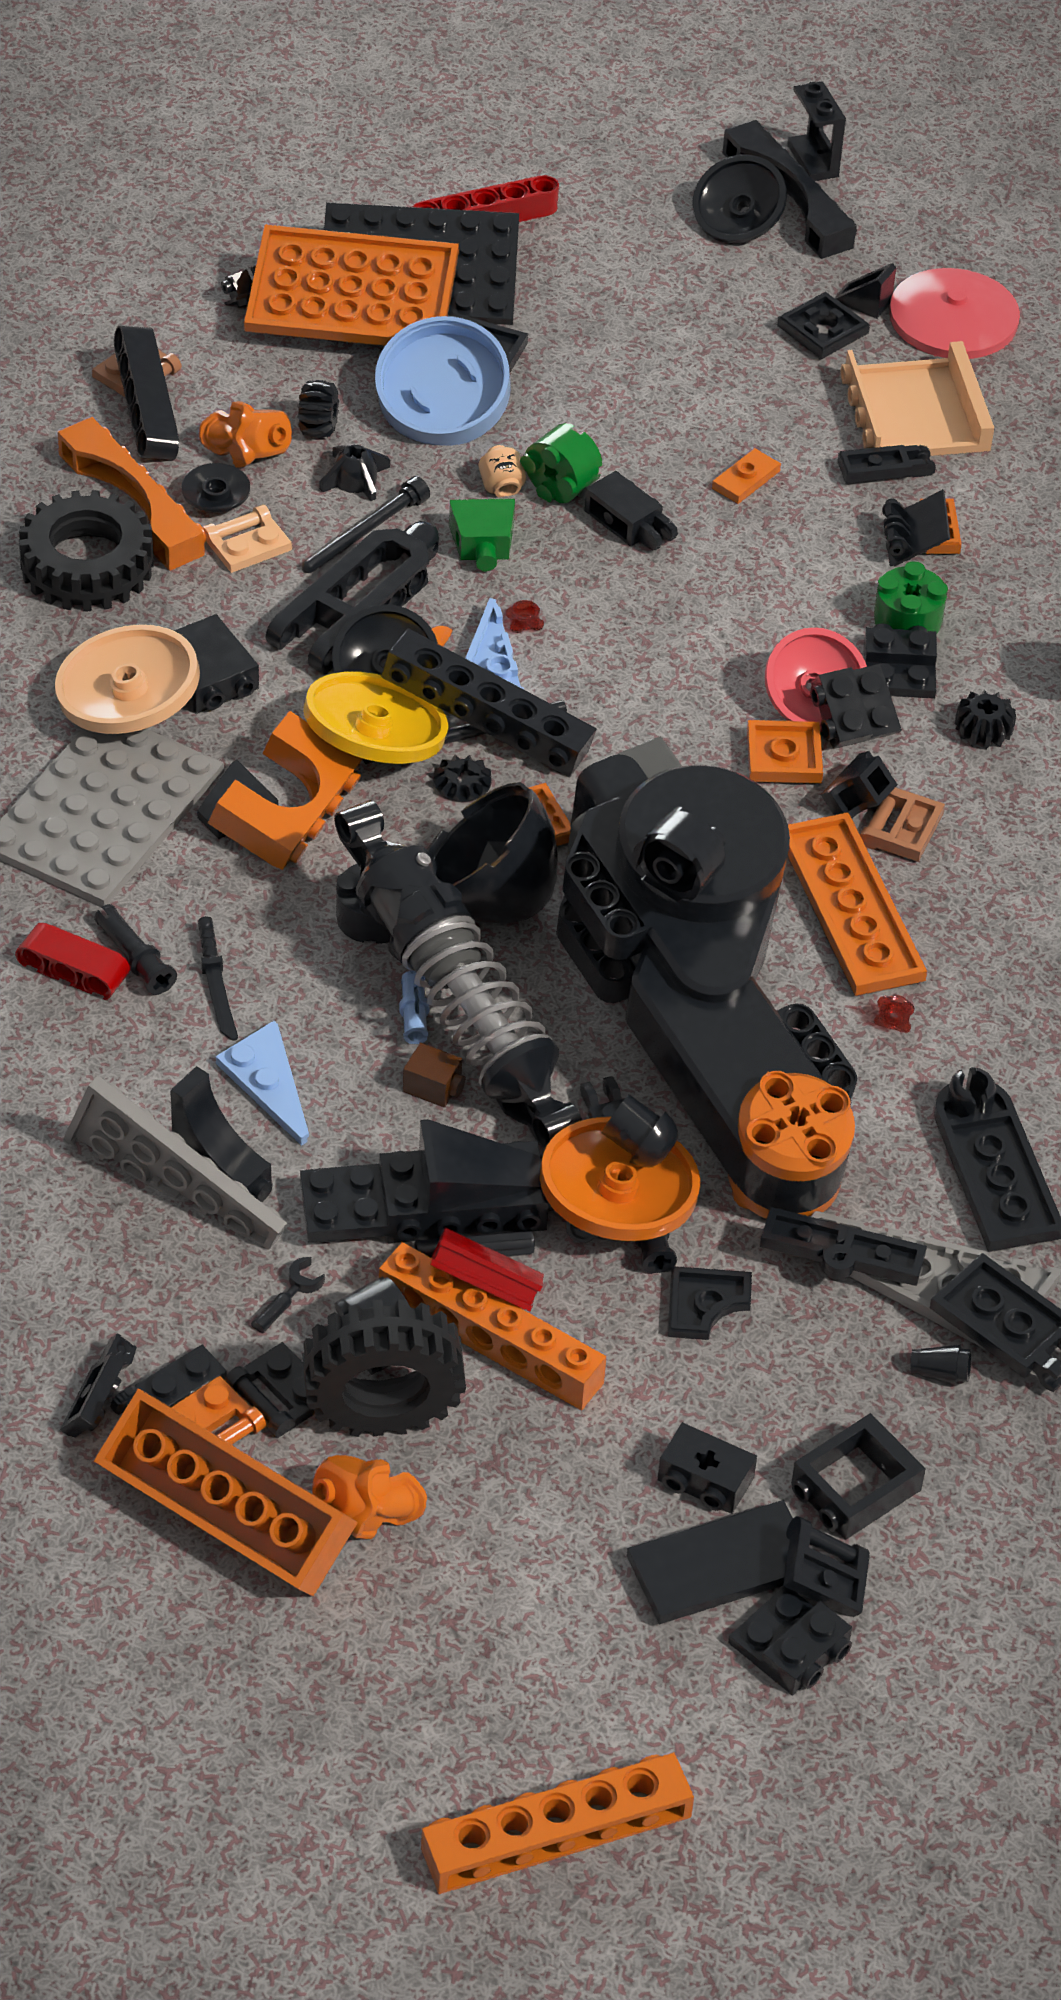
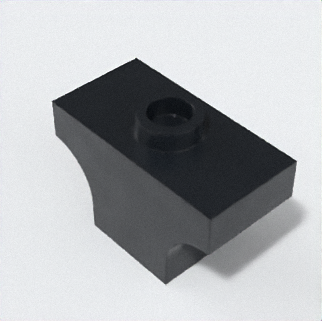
M870 751L859 753L820 795L833 815L849 812L851 818L868 808L879 806L898 784L880 756L873 757Z

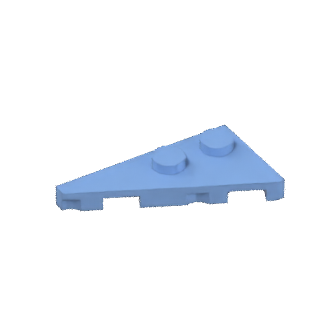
M489 598L465 659L524 689L520 686L516 661L513 660V650L508 633L504 630L501 608L497 605L496 599Z
M273 1021L216 1056V1064L300 1145H303L307 1142L309 1132L278 1024Z

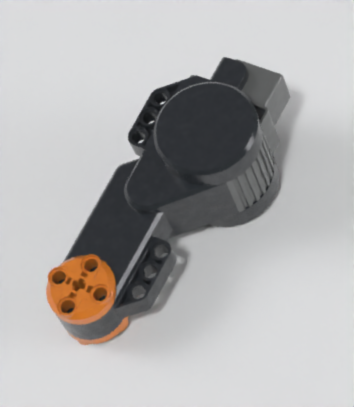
M662 737L654 738L589 765L578 776L562 888L564 897L560 904L556 929L559 941L600 1000L606 1003H618L628 999L625 1017L627 1025L728 1173L734 1201L740 1207L749 1209L766 1219L770 1207L810 1217L815 1211H826L839 1193L854 1138L855 1120L850 1106L857 1084V1074L812 1009L804 1004L795 1003L776 1010L756 982L758 973L765 961L789 851V828L783 811L763 787L744 775L716 766H682ZM676 807H683L691 814L705 821L710 827H715L722 831L726 838V844L723 846L725 863L720 872L694 900L681 899L679 903L657 896L644 884L641 879L645 874L640 865L635 868L633 850L636 844L665 814L672 812Z

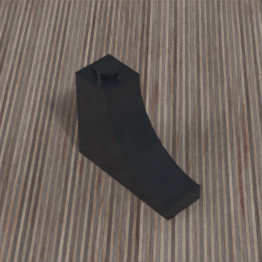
M196 1066L170 1090L172 1132L179 1134L188 1146L201 1156L211 1159L220 1171L233 1181L242 1183L252 1196L263 1202L269 1196L273 1186L271 1163L258 1155L235 1132L215 1100L210 1085L209 1073Z

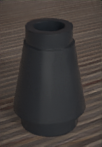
M961 1344L923 1348L921 1350L913 1349L910 1366L911 1374H919L954 1385H958L959 1381L969 1382L971 1349H962Z

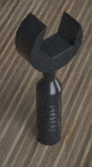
M302 1257L291 1264L289 1268L291 1288L287 1292L279 1293L251 1322V1326L263 1334L291 1305L292 1297L298 1291L312 1293L318 1291L323 1286L325 1274L313 1280L300 1275L301 1270L312 1265V1257Z

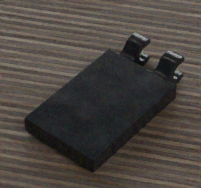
M981 1253L931 1298V1310L1025 1378L1033 1371L1040 1383L1051 1392H1054L1061 1386V1361L1050 1356L1057 1347L1061 1350V1309L984 1253Z

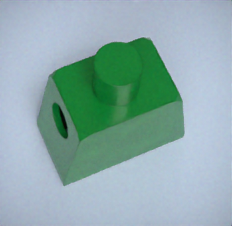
M515 499L450 500L449 528L460 560H476V566L481 571L493 570L497 566V560H509L514 529Z

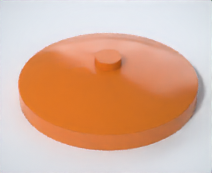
M597 1117L576 1122L562 1129L550 1140L544 1151L540 1168V1184L543 1194L551 1207L562 1218L585 1232L602 1238L620 1241L654 1239L679 1228L688 1220L695 1209L700 1190V1174L692 1155L678 1140L665 1159L654 1167H641L630 1163L633 1155L601 1133L611 1117Z

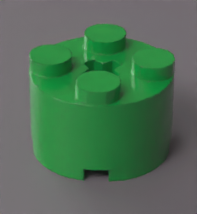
M569 423L555 426L531 444L520 459L522 467L536 487L538 497L549 503L551 500L559 503L570 502L586 490V487L595 483L601 476L598 473L599 468L602 466V457L597 445L585 432L579 434L572 430L575 426Z
M911 561L903 567L889 570L878 580L874 607L875 624H888L892 629L908 630L913 626H923L927 631H936L937 634L943 623L948 586L938 575L925 569V566L920 562Z

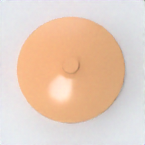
M154 625L123 626L100 633L75 648L66 657L57 672L55 692L64 715L77 726L104 734L130 733L159 724L184 707L196 691L200 679V669L194 648L179 633Z

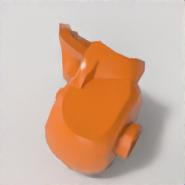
M237 401L232 402L230 414L225 413L223 410H217L202 421L199 427V438L202 445L214 454L224 456L230 453L233 464L237 468L245 467L257 458L285 453L291 443L292 429L291 422L284 411L254 410L250 405Z
M334 1455L322 1461L316 1469L313 1478L312 1494L357 1521L358 1523L351 1535L359 1539H372L383 1522L399 1526L419 1519L424 1515L427 1502L425 1489L412 1474L402 1472L396 1476L389 1477L390 1465L383 1459L366 1462L352 1456Z

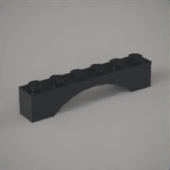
M757 120L724 130L722 153L727 158L736 155H754L768 160L780 171L786 184L787 194L793 198L804 216L806 224L804 241L821 259L854 248L857 227L853 219L849 218L842 211L836 201L832 200L824 192L821 186L807 174L804 168L790 156L788 151Z

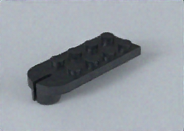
M977 1067L969 1068L966 1089H964L965 1075L962 1069L958 1070L952 1076L950 1084L946 1085L939 1092L935 1104L934 1118L988 1252L1061 1239V1216L1010 1096L1002 1087L995 1084V1081L988 1072Z

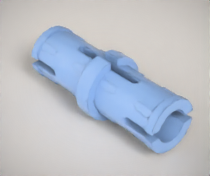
M407 971L402 974V999L399 1002V1013L404 1019L403 1038L409 1044L423 1043L427 1040L428 1036L426 1016L430 1011V1006L427 1004V998H425V987H419L414 984L415 971Z

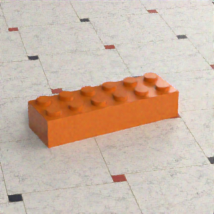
M139 1388L93 1461L292 1586L312 1596L317 1592L358 1523Z

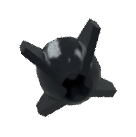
M361 445L332 447V456L335 460L333 467L319 481L321 492L323 493L338 487L348 493L363 492L370 501L376 500L374 485L377 482V472L390 468L389 457Z

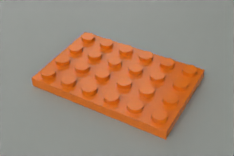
M265 224L244 321L245 332L385 346L396 333L414 322L431 317L448 316L459 254V244Z

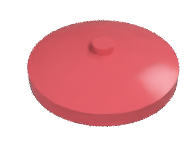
M939 268L919 272L901 282L892 295L889 315L892 326L898 335L918 350L934 356L948 358L950 342L963 341L969 359L993 354L1003 349L1012 341L1018 329L1020 311L1013 295L992 278L964 269Z

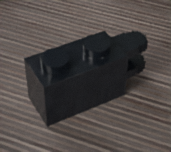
M614 471L586 487L584 511L630 547L641 542L646 547L657 550L663 544V537L665 540L672 541L678 535L677 527L673 521H670L668 517L662 514L663 506L618 471Z

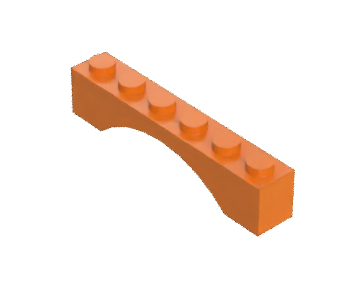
M90 417L58 431L59 455L77 474L94 477L110 483L127 493L139 504L147 515L152 527L153 554L169 571L205 556L204 542H206V534L203 527L199 523H195L186 514L181 504L174 502L167 494L165 488L161 484H157L149 476L146 468L143 465H139L130 456L125 446H120L106 427H102L93 417Z

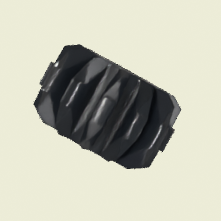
M326 380L307 381L302 386L301 394L299 395L297 418L299 419L298 427L303 435H309L313 438L330 437L335 431L339 413V392L334 383L326 382Z
M985 689L981 695L970 692L969 696L961 699L955 716V729L959 730L960 739L970 738L972 747L978 741L983 742L986 750L991 742L1001 747L1004 740H1010L1016 722V709L1012 708L1010 699H1001L999 692L994 695L988 694Z

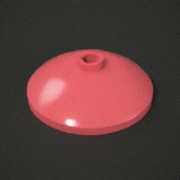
M804 628L785 636L774 647L766 663L765 686L769 699L782 717L787 721L820 722V732H822L821 721L823 719L819 707H816L812 702L810 691L806 688V683H812L821 674L850 667L855 670L867 667L859 650L844 636L824 628Z

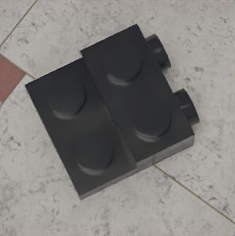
M883 623L877 624L873 628L866 627L863 645L864 660L867 667L881 664L890 695L935 699L936 631H927L923 626H913L908 630L892 629L890 625Z
M881 664L855 670L850 667L821 674L811 683V699L813 704L819 707L823 719L821 721L822 733L824 738L830 741L833 749L898 734L902 731Z
M783 1587L729 1635L728 1643L793 1696L803 1686L806 1689L812 1688L821 1678L824 1671L823 1667L831 1660L838 1663L848 1654L852 1647V1642L850 1641L852 1626L821 1601L813 1606L795 1591Z

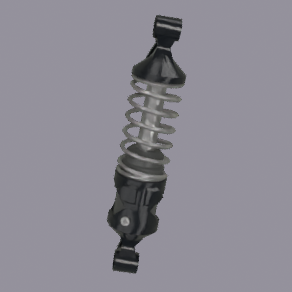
M372 800L337 812L334 816V822L338 836L360 867V879L356 886V894L373 918L389 930L388 951L406 969L415 970V985L419 987H432L428 994L427 1004L434 1007L447 1005L441 1013L440 1024L444 1026L461 1024L454 1033L453 1044L457 1046L474 1044L467 1053L465 1063L470 1066L485 1064L478 1082L485 1094L491 1099H496L506 1115L522 1124L528 1125L535 1140L546 1149L550 1140L558 1132L571 1124L582 1121L581 1114L575 1105L570 1102L563 1103L551 1097V1076L559 1058V1048L552 1038L545 1034V1027L542 1024L531 1021L532 1007L526 1002L518 1001L519 988L513 982L505 981L506 968L501 963L492 962L493 948L487 943L480 942V929L474 924L472 916L462 903L461 892L451 883H443L435 876L438 868L429 851L423 846L401 845L383 840L381 832L384 830V818L380 808ZM479 948L486 952V961H480L481 951ZM490 967L495 968L499 972V981L487 983L481 981L488 973ZM482 968L477 975V973L475 972L476 969ZM502 987H507L512 991V1000L495 1002V998L501 992ZM450 988L453 995L442 1000H434V996L440 989ZM495 988V989L491 992V994H490L489 991L487 990V989ZM460 1004L466 1014L453 1020H447L446 1018L449 1013ZM515 1007H521L525 1011V1020L509 1023L507 1019L513 1013ZM503 1008H507L504 1013H502V1011L500 1010ZM473 1024L479 1034L460 1040L459 1037ZM528 1027H534L538 1031V1034L522 1037ZM486 1044L491 1054L473 1060L472 1057Z

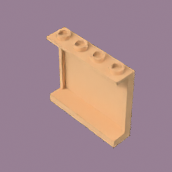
M963 341L950 342L948 358L857 365L853 351L847 350L846 364L841 365V381L849 386L848 401L850 406L856 407L855 422L858 428H863L862 441L864 449L903 444L904 446H919L921 444L929 448L931 456L991 451L994 425Z

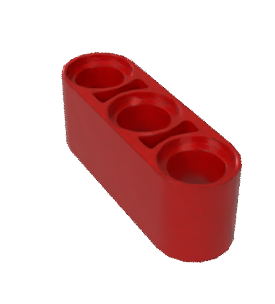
M43 922L35 925L15 952L16 959L23 967L27 965L38 969L36 972L57 981L61 978L70 982V986L89 994L95 992L104 996V1000H108L130 972L128 961L120 953Z

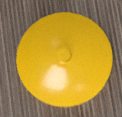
M339 672L323 676L309 687L303 707L304 717L308 725L327 743L346 753L376 762L406 764L429 759L436 755L444 745L448 731V720L444 711L381 677L382 675L367 672Z

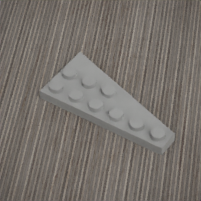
M99 1075L88 1085L63 1138L64 1141L74 1145L79 1140L92 1147V1156L102 1161L114 1159L120 1162L121 1170L124 1173L175 1200L180 1195L195 1202V1211L205 1216L209 1213L223 1217L227 1228L268 1250L275 1244L285 1229L287 1222L280 1217L274 1208L264 1205L252 1196L242 1183L229 1178L217 1168L211 1159L201 1156L188 1146L179 1134L169 1131L156 1121L147 1109L138 1107L124 1096L116 1085L106 1082Z
M819 1211L813 1213L811 1217L926 1245V1255L917 1286L858 1271H853L850 1277L980 1346L931 1310L930 1302L935 1294L981 1253L989 1257L986 1251L925 1237L924 1241L903 1237V1231L889 1228L886 1233L865 1228L861 1221ZM991 1258L1046 1299L1061 1280V1269L1049 1266L1048 1271L1029 1267L1027 1266L1028 1261L1012 1258V1262Z

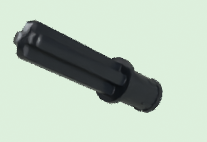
M531 1231L464 1236L507 1257L530 1255L535 1250V1239ZM440 1238L416 1239L414 1241V1249L432 1258Z

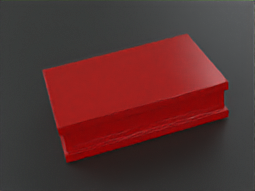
M448 1228L444 1229L430 1262V1265L529 1312L533 1307L537 1292H540L543 1286V1273Z

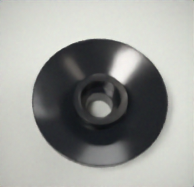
M209 463L198 466L185 475L182 481V494L185 500L197 509L208 512H224L237 508L247 500L250 494V481L243 471L232 465Z

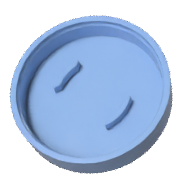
M431 317L414 322L403 328L385 345L379 356L375 372L379 405L388 423L400 434L412 440L431 445H460L484 435L501 418L510 397L509 365L501 344L482 326L458 317Z

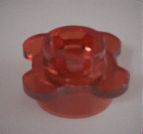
M518 601L506 610V617L511 620L510 630L515 633H521L523 630L530 629L539 631L544 627V621L539 618L540 608L532 601Z
M900 995L881 996L877 1001L879 1014L874 1018L875 1025L908 1033L911 1029L909 1019L914 1013V1005ZM891 1013H895V1014L898 1015V1016H897V1017H893V1016L891 1015Z

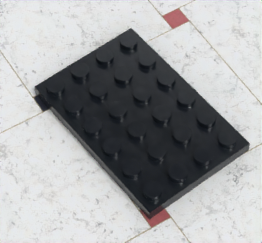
M326 202L324 230L459 244L449 312L492 324L513 325L519 213Z

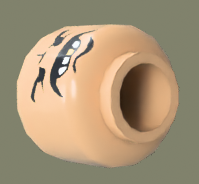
M497 445L491 447L481 457L478 467L487 492L495 494L497 497L516 495L520 491L527 477L520 463V453L517 450Z

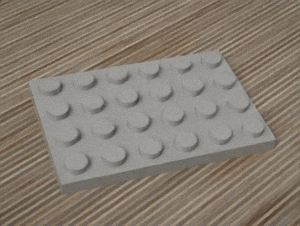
M82 729L0 819V861L100 907L107 905L223 773L224 763L148 729L122 734H104Z

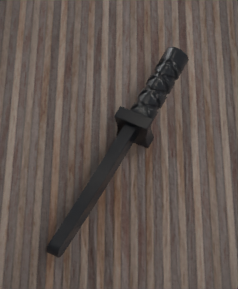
M208 916L201 917L198 920L201 947L203 948V957H201L202 974H206L209 992L220 1032L230 1040L236 1041L238 1034L222 977L223 958L222 955L218 956L213 920Z

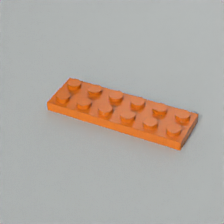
M849 812L788 824L790 836L788 857L854 995L858 996L926 981L927 969Z

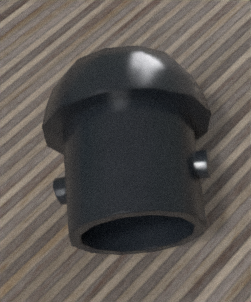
M628 1094L601 1133L633 1155L630 1163L641 1167H654L665 1159L675 1145L678 1129L666 1111L660 1117Z

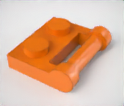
M218 1376L171 1407L210 1432L237 1416L240 1419L239 1421L217 1435L231 1445L251 1432L257 1434L267 1426L262 1413L256 1407H251L221 1376Z

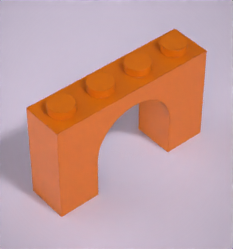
M291 711L286 714L272 732L262 754L299 778L308 791L310 802L299 807L279 806L266 800L235 779L217 802L208 821V824L270 865L281 870L286 867L290 860L294 863L300 860L308 847L305 840L308 836L314 840L326 823L322 819L327 813L333 816L344 799L340 796L342 791L345 790L350 793L361 777L356 771L363 759L327 743L311 729L307 721Z

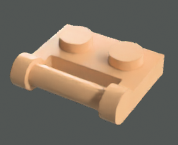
M264 504L254 507L251 513L216 526L212 523L203 526L207 544L231 573L292 550V542L271 518L269 509ZM258 524L261 526L257 529L251 530L249 532L243 533L241 535L235 536L224 541L221 539L223 537L232 535L234 533L240 532L242 530L248 529Z

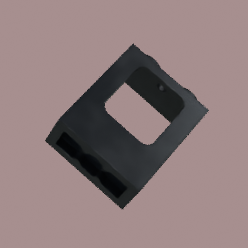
M823 81L794 86L793 91L807 111L809 119L807 134L788 137L787 146L798 164L804 168L814 181L837 178L840 172L846 117ZM833 124L832 139L830 142V140L824 132L823 126Z

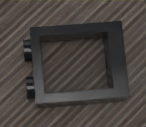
M870 1413L795 1461L791 1484L796 1497L803 1503L809 1502L819 1512L823 1525L829 1531L834 1532L836 1530L847 1540L921 1491L926 1468ZM859 1447L890 1481L850 1506L819 1472Z

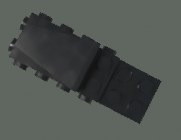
M425 1119L420 1120L419 1150L379 1153V1164L300 1170V1185L308 1243L387 1236L388 1243L412 1242L416 1239L440 1238L445 1228L462 1236L547 1230L548 1211H554V1209L545 1198L540 1184V1168L543 1156L540 1157L538 1141H514L502 1144Z

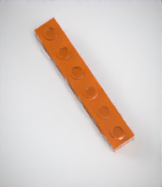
M402 1242L380 1266L379 1278L382 1276L390 1278L404 1295L411 1308H416L420 1303L429 1305L430 1315L442 1311L447 1315V1323L454 1322L457 1326L461 1343L582 1411L604 1384L607 1356L518 1306L430 1265L432 1258Z
M675 1752L663 1756L650 1755L643 1758L637 1764L620 1769L617 1767L607 1768L597 1776L580 1781L567 1780L553 1789L537 1794L533 1792L524 1793L513 1801L497 1806L484 1805L476 1808L470 1814L454 1819L441 1818L435 1820L429 1826L422 1828L421 1850L438 1894H442L691 1818L694 1795ZM642 1792L648 1796L636 1797L632 1793ZM591 1805H602V1806H604L606 1809H603V1810H595V1809L591 1808L590 1806H591ZM552 1817H558L563 1819L564 1821L560 1823H554L549 1821L548 1819ZM517 1830L522 1834L513 1836L507 1834L506 1831ZM466 1843H476L480 1847L471 1849L463 1845Z

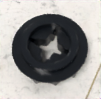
M470 754L465 759H460L457 755H454L451 761L442 759L439 768L434 770L435 788L441 795L454 801L467 802L476 800L486 794L492 784L491 769L485 767L483 760L473 761ZM467 771L468 776L459 783L458 777L461 773Z

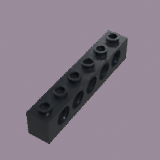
M409 628L388 653L382 678L569 778L589 752L597 728Z

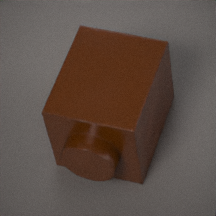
M420 1042L403 1069V1092L445 1108L451 1097L458 1098L464 1088L466 1077L462 1075V1058Z

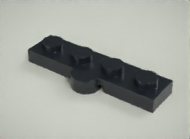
M770 1207L760 1241V1247L822 1262L824 1273L834 1279H844L849 1277L853 1271H858L913 1286L918 1284L927 1250L926 1245Z

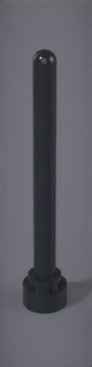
M413 476L405 481L399 490L398 496L305 560L301 566L303 572H314L407 505L409 507L415 504L419 506L430 498V490L426 482L419 476Z

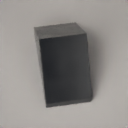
M890 263L848 282L836 295L835 299L846 307L877 319L891 302L896 266L894 263Z

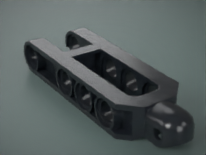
M419 521L409 525L404 531L398 528L373 530L272 619L266 631V642L281 650L295 637L300 638L312 626L318 623L328 630L314 642L309 651L307 661L308 665L327 674L333 669L332 651L335 638L341 627L350 617L365 608L375 605L389 604L402 607L428 584L427 565L439 550V532L437 528L429 522ZM405 551L410 556L354 607L341 601L347 597V592L360 580L365 581L368 578V573L381 562L398 560Z

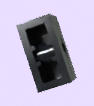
M682 1422L660 1457L657 1480L663 1482L664 1486L674 1493L681 1494L685 1492L700 1499L711 1510L720 1511L722 1509L733 1514L755 1477L757 1455Z

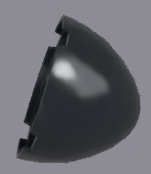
M521 782L510 783L491 790L461 811L464 818L449 833L441 830L427 848L438 868L435 876L443 883H451L461 892L462 903L472 916V919L484 923L507 924L533 917L549 902L557 880L558 852L555 830L548 814L532 789H529Z

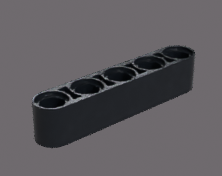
M119 325L114 334V350L139 457L175 460L179 451V435L154 331L151 327Z

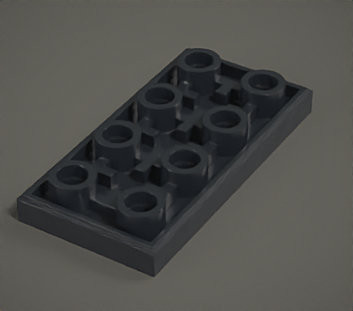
M784 1500L627 1548V1558L659 1625L783 1586L790 1542L787 1539L786 1531L793 1519Z

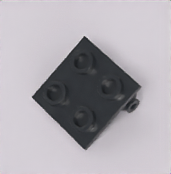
M943 489L907 508H904L894 498L888 499L882 506V513L886 517L883 524L890 566H897L950 539L945 491Z

